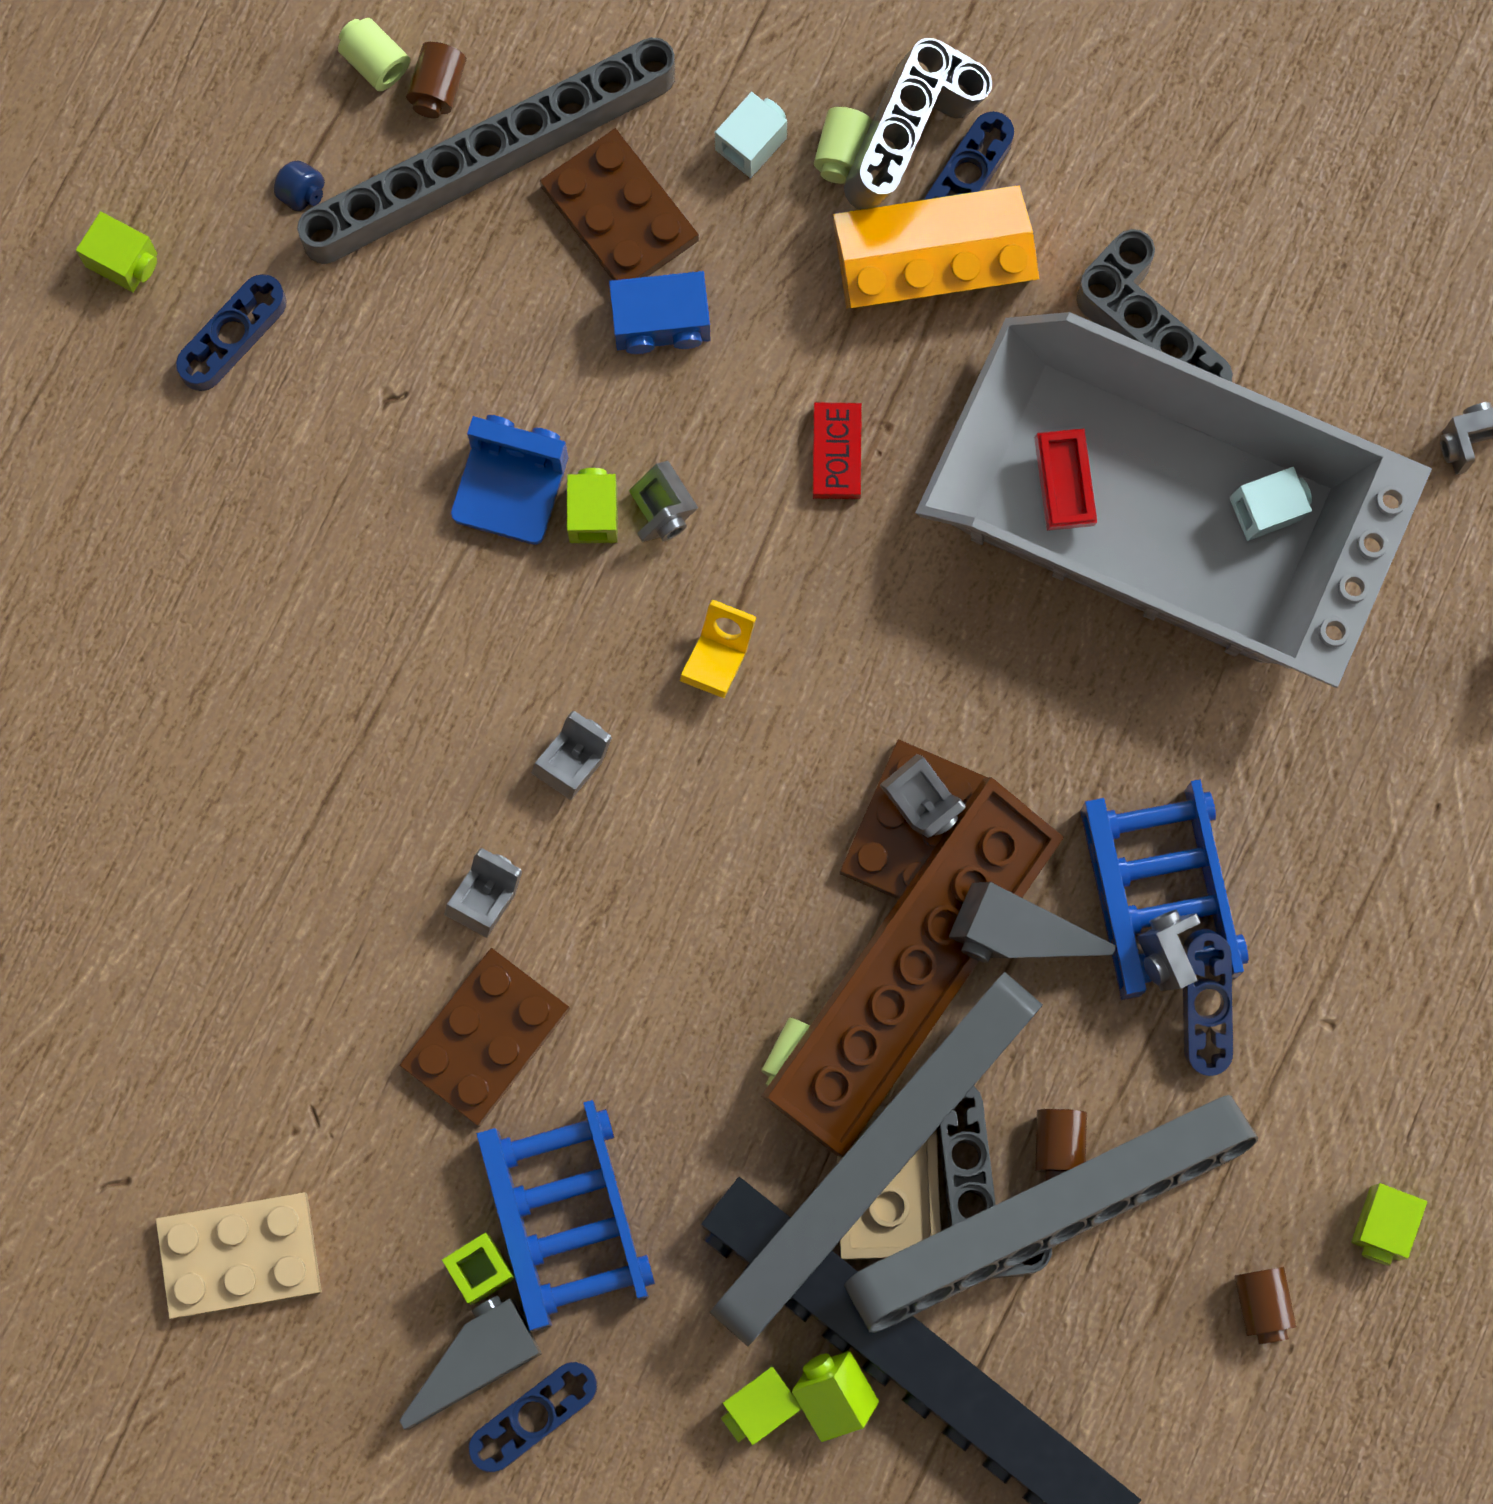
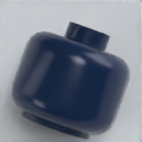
M299 160L292 161L284 165L277 173L273 186L274 194L292 210L302 211L309 204L315 206L322 200V188L324 187L325 180L318 170L307 163Z

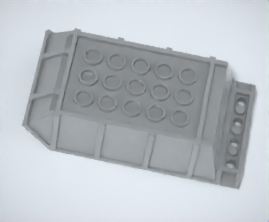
M1065 312L1005 318L915 513L922 518L950 524L971 535V541L982 545L983 542H987L1053 571L1052 577L1063 581L1065 577L1144 611L1143 617L1153 621L1157 617L1226 648L1225 653L1234 657L1241 654L1257 662L1279 664L1338 688L1432 468L1076 314ZM1085 428L1097 524L1091 527L1047 531L1034 437L1037 433ZM1294 466L1298 478L1302 477L1309 486L1312 496V503L1310 504L1312 512L1298 523L1247 541L1229 497L1242 485ZM1391 495L1395 497L1398 501V508L1391 509L1385 506L1383 496ZM1368 538L1376 540L1380 550L1378 552L1368 551L1364 546V540ZM1345 583H1356L1361 589V595H1349L1345 590ZM1336 626L1339 628L1342 638L1340 640L1330 639L1326 634V627Z

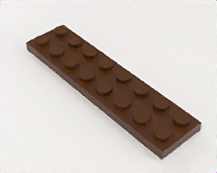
M992 777L983 778L965 804V809L958 814L956 823L946 831L761 1096L836 1156L844 1157L979 962L961 952L963 944L949 938V934L971 884L992 882L1023 898L1064 838Z

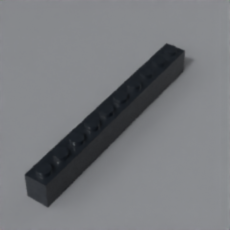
M739 1176L701 1223V1226L709 1232L703 1240L726 1259L731 1252H734L748 1264L742 1271L744 1272L791 1217ZM833 1251L827 1255L784 1305L805 1323L811 1315L827 1328L821 1336L842 1353L852 1348L867 1361L861 1368L884 1387L892 1380L907 1393L901 1400L921 1417L926 1419L932 1412L947 1426L941 1433L966 1452L970 1445H972L987 1458L982 1466L1004 1484H1007L1011 1477L1027 1489V1492L1022 1497L1027 1503L1139 1504L1141 1502L1138 1496L914 1316L884 1330L874 1333L869 1332L844 1287L846 1281L858 1271Z

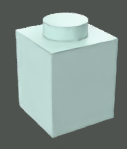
M751 92L715 131V150L749 178H752L787 139V119H785L784 111L774 101L765 98L763 101Z
M1294 466L1242 485L1229 497L1247 541L1298 523L1312 512L1310 507L1312 496L1309 486L1302 477L1298 478Z

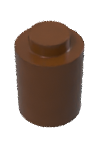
M425 42L422 44L406 95L407 100L413 105V110L416 113L435 119L439 118L440 114L451 112L467 61L466 56L461 51L439 42Z
M1071 1109L1037 1110L1035 1171L1044 1172L1045 1181L1086 1162V1111Z
M1279 1267L1235 1275L1246 1336L1257 1335L1259 1345L1288 1340L1287 1329L1296 1328L1297 1326L1285 1268Z

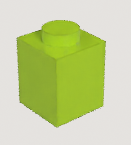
M101 211L76 249L86 268L133 293L140 281L145 282L150 278L157 264V252L148 236Z
M584 468L579 470L578 474H567V532L570 543H618L616 474H607V471L601 468Z
M1381 1183L1370 1186L1351 1243L1364 1248L1361 1254L1363 1257L1384 1265L1391 1266L1393 1259L1397 1261L1408 1259L1428 1201Z
M486 1232L442 1259L465 1300L472 1306L516 1279L491 1236Z
M851 1351L833 1357L825 1353L807 1362L803 1367L804 1373L795 1385L792 1393L820 1441L824 1442L863 1429L879 1400Z
M770 1367L723 1402L729 1412L723 1415L721 1419L738 1443L747 1437L751 1444L754 1445L802 1408L775 1369Z

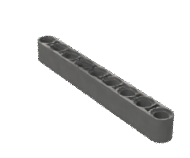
M651 37L644 39L310 208L302 214L297 227L305 253L311 260L317 263L328 264L335 262L665 94L672 88L675 82V55L672 47L668 42L660 38ZM653 61L665 65L662 70L657 72H649L643 68L647 63ZM611 82L620 83L624 86L622 90L616 93H608L602 89ZM570 103H577L583 107L575 114H566L561 111L562 107ZM528 124H536L541 127V130L534 135H524L519 132L522 127ZM487 145H495L500 148L493 156L487 157L478 154L479 150ZM445 166L458 168L457 173L452 177L442 178L436 175L438 170ZM404 187H412L417 190L412 197L407 199L395 197L396 192ZM370 208L375 211L367 220L360 221L352 218L359 209ZM327 229L333 232L326 241L314 242L311 240L313 234L318 230Z
M1004 972L709 1313L749 1347L1022 1031L1043 1004Z
M1230 1095L1220 1097L862 1269L847 1280L844 1287L869 1332L874 1333L884 1330L1237 1158L1256 1144L1258 1136L1233 1097Z

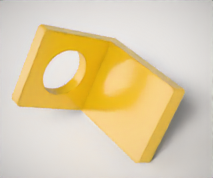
M711 600L701 636L681 673L680 681L725 698L746 656L756 617L718 601ZM719 618L733 620L739 625L741 633L731 635L723 632L717 626L716 620Z

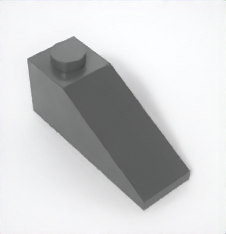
M992 882L971 884L949 934V938L963 944L962 953L985 963H989L990 958L1113 955L1116 948L1114 944Z
M496 1296L471 1310L475 1319L463 1326L399 1420L404 1430L415 1427L542 1354L514 1300L508 1299L502 1303L499 1296Z

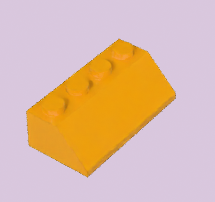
M1020 185L832 214L846 309L1039 279L1033 230Z

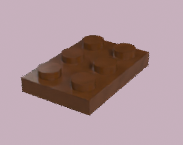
M616 128L540 180L542 190L612 280L648 277L699 241L697 231Z
M899 739L896 742L840 870V875L898 900L946 832L926 837L913 830L881 788L880 784L916 754L926 759L948 791L960 798L964 804L967 803L983 778H988Z
M490 948L399 1066L480 1127L565 1017L570 1007L493 948Z

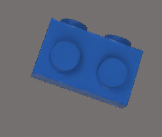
M487 415L486 419L472 416L467 432L471 450L451 510L452 519L457 524L532 545L540 544L544 539L569 459L566 442L560 440L558 434L547 429L533 428L532 432L515 428L513 422L500 416Z

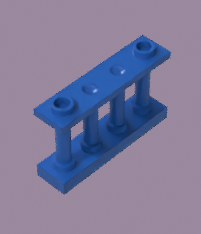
M1201 779L1191 781L1184 790L1187 801L1116 814L1115 810L1107 811L1105 799L1100 798L1085 801L1080 810L1108 941L1116 946L1112 959L1121 1000L1141 997L1147 990L1145 983L1152 981L1144 966L1146 956L1144 953H1138L1135 935L1141 934L1142 928L1152 927L1149 922L1150 920L1172 910H1177L1180 916L1197 913L1199 918L1213 915L1216 933L1222 936L1231 948L1232 979L1237 978L1244 972L1243 964H1247L1249 961L1244 936L1242 934L1236 935L1210 823V821L1216 820L1214 800L1210 791L1203 792ZM1187 820L1192 822L1197 844L1195 849L1127 862L1125 857L1117 858L1114 839H1119L1120 833ZM1202 867L1208 896L1137 909L1135 905L1128 906L1124 887L1130 886V881ZM1211 945L1204 946L1203 950L1195 951V957L1202 960L1205 966H1209L1210 957L1218 956L1219 950Z
M593 1100L583 1103L588 1120L519 1140L511 1141L510 1137L501 1139L500 1132L496 1128L476 1133L530 1331L552 1326L549 1315L558 1313L557 1307L632 1285L635 1287L638 1300L649 1298L646 1287L655 1284L648 1256L637 1257L605 1141L613 1139L614 1134L607 1110L597 1112ZM591 1139L594 1140L601 1168L527 1190L524 1189L523 1185L514 1187L509 1168L518 1166L517 1161ZM607 1187L615 1217L539 1239L537 1234L527 1235L523 1217L531 1215L530 1209ZM618 1236L621 1237L628 1266L556 1287H551L550 1283L541 1285L536 1266L544 1264V1258Z

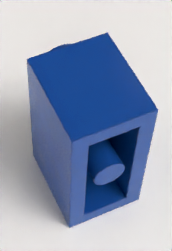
M704 271L609 281L617 351L626 350L630 354H644L653 351L656 346L674 345L677 349H692L700 346L703 341H711Z

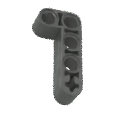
M924 38L918 41L897 65L845 180L844 192L849 203L859 210L878 207L899 185L932 108L953 118H963L969 115L991 91L992 80L987 69L980 63L937 39ZM918 62L923 63L929 72L924 71ZM959 85H962L968 91L969 95L961 91ZM901 100L906 101L911 106L912 111L904 107ZM883 138L890 140L895 146V150L887 146ZM873 170L879 171V173L875 176L873 183H871L873 180V176L870 173Z
M1130 229L1123 231L1091 263L1082 275L1076 298L1078 308L1094 323L1161 351L1160 347L1163 345H1175L1183 354L1178 359L1189 364L1191 361H1194L1196 367L1232 382L1233 373L1229 363L1139 287V284L1149 272L1154 258L1155 246L1150 236L1141 230ZM1126 251L1134 252L1140 256L1142 262L1128 264L1123 261L1120 254ZM1095 284L1104 285L1110 290L1111 295L1105 298L1096 297L1090 292L1088 287ZM1131 314L1139 315L1144 318L1147 326L1133 328L1128 325L1124 317Z
M975 1086L971 1088L962 1101L966 1103L971 1102L972 1108L967 1109L964 1114V1127L967 1129L975 1126L976 1133L964 1131L951 1137L948 1135V1129L956 1130L958 1127L957 1114L954 1110L937 1128L949 1227L966 1220L959 1213L957 1207L958 1199L962 1194L975 1193L980 1196L985 1205L984 1210L996 1205L983 1100ZM968 1143L977 1150L978 1163L974 1168L967 1170L955 1165L951 1154L956 1144ZM1052 1248L1040 1253V1258L1034 1265L1020 1263L989 1279L1025 1276L1036 1273L1049 1263L1052 1256Z

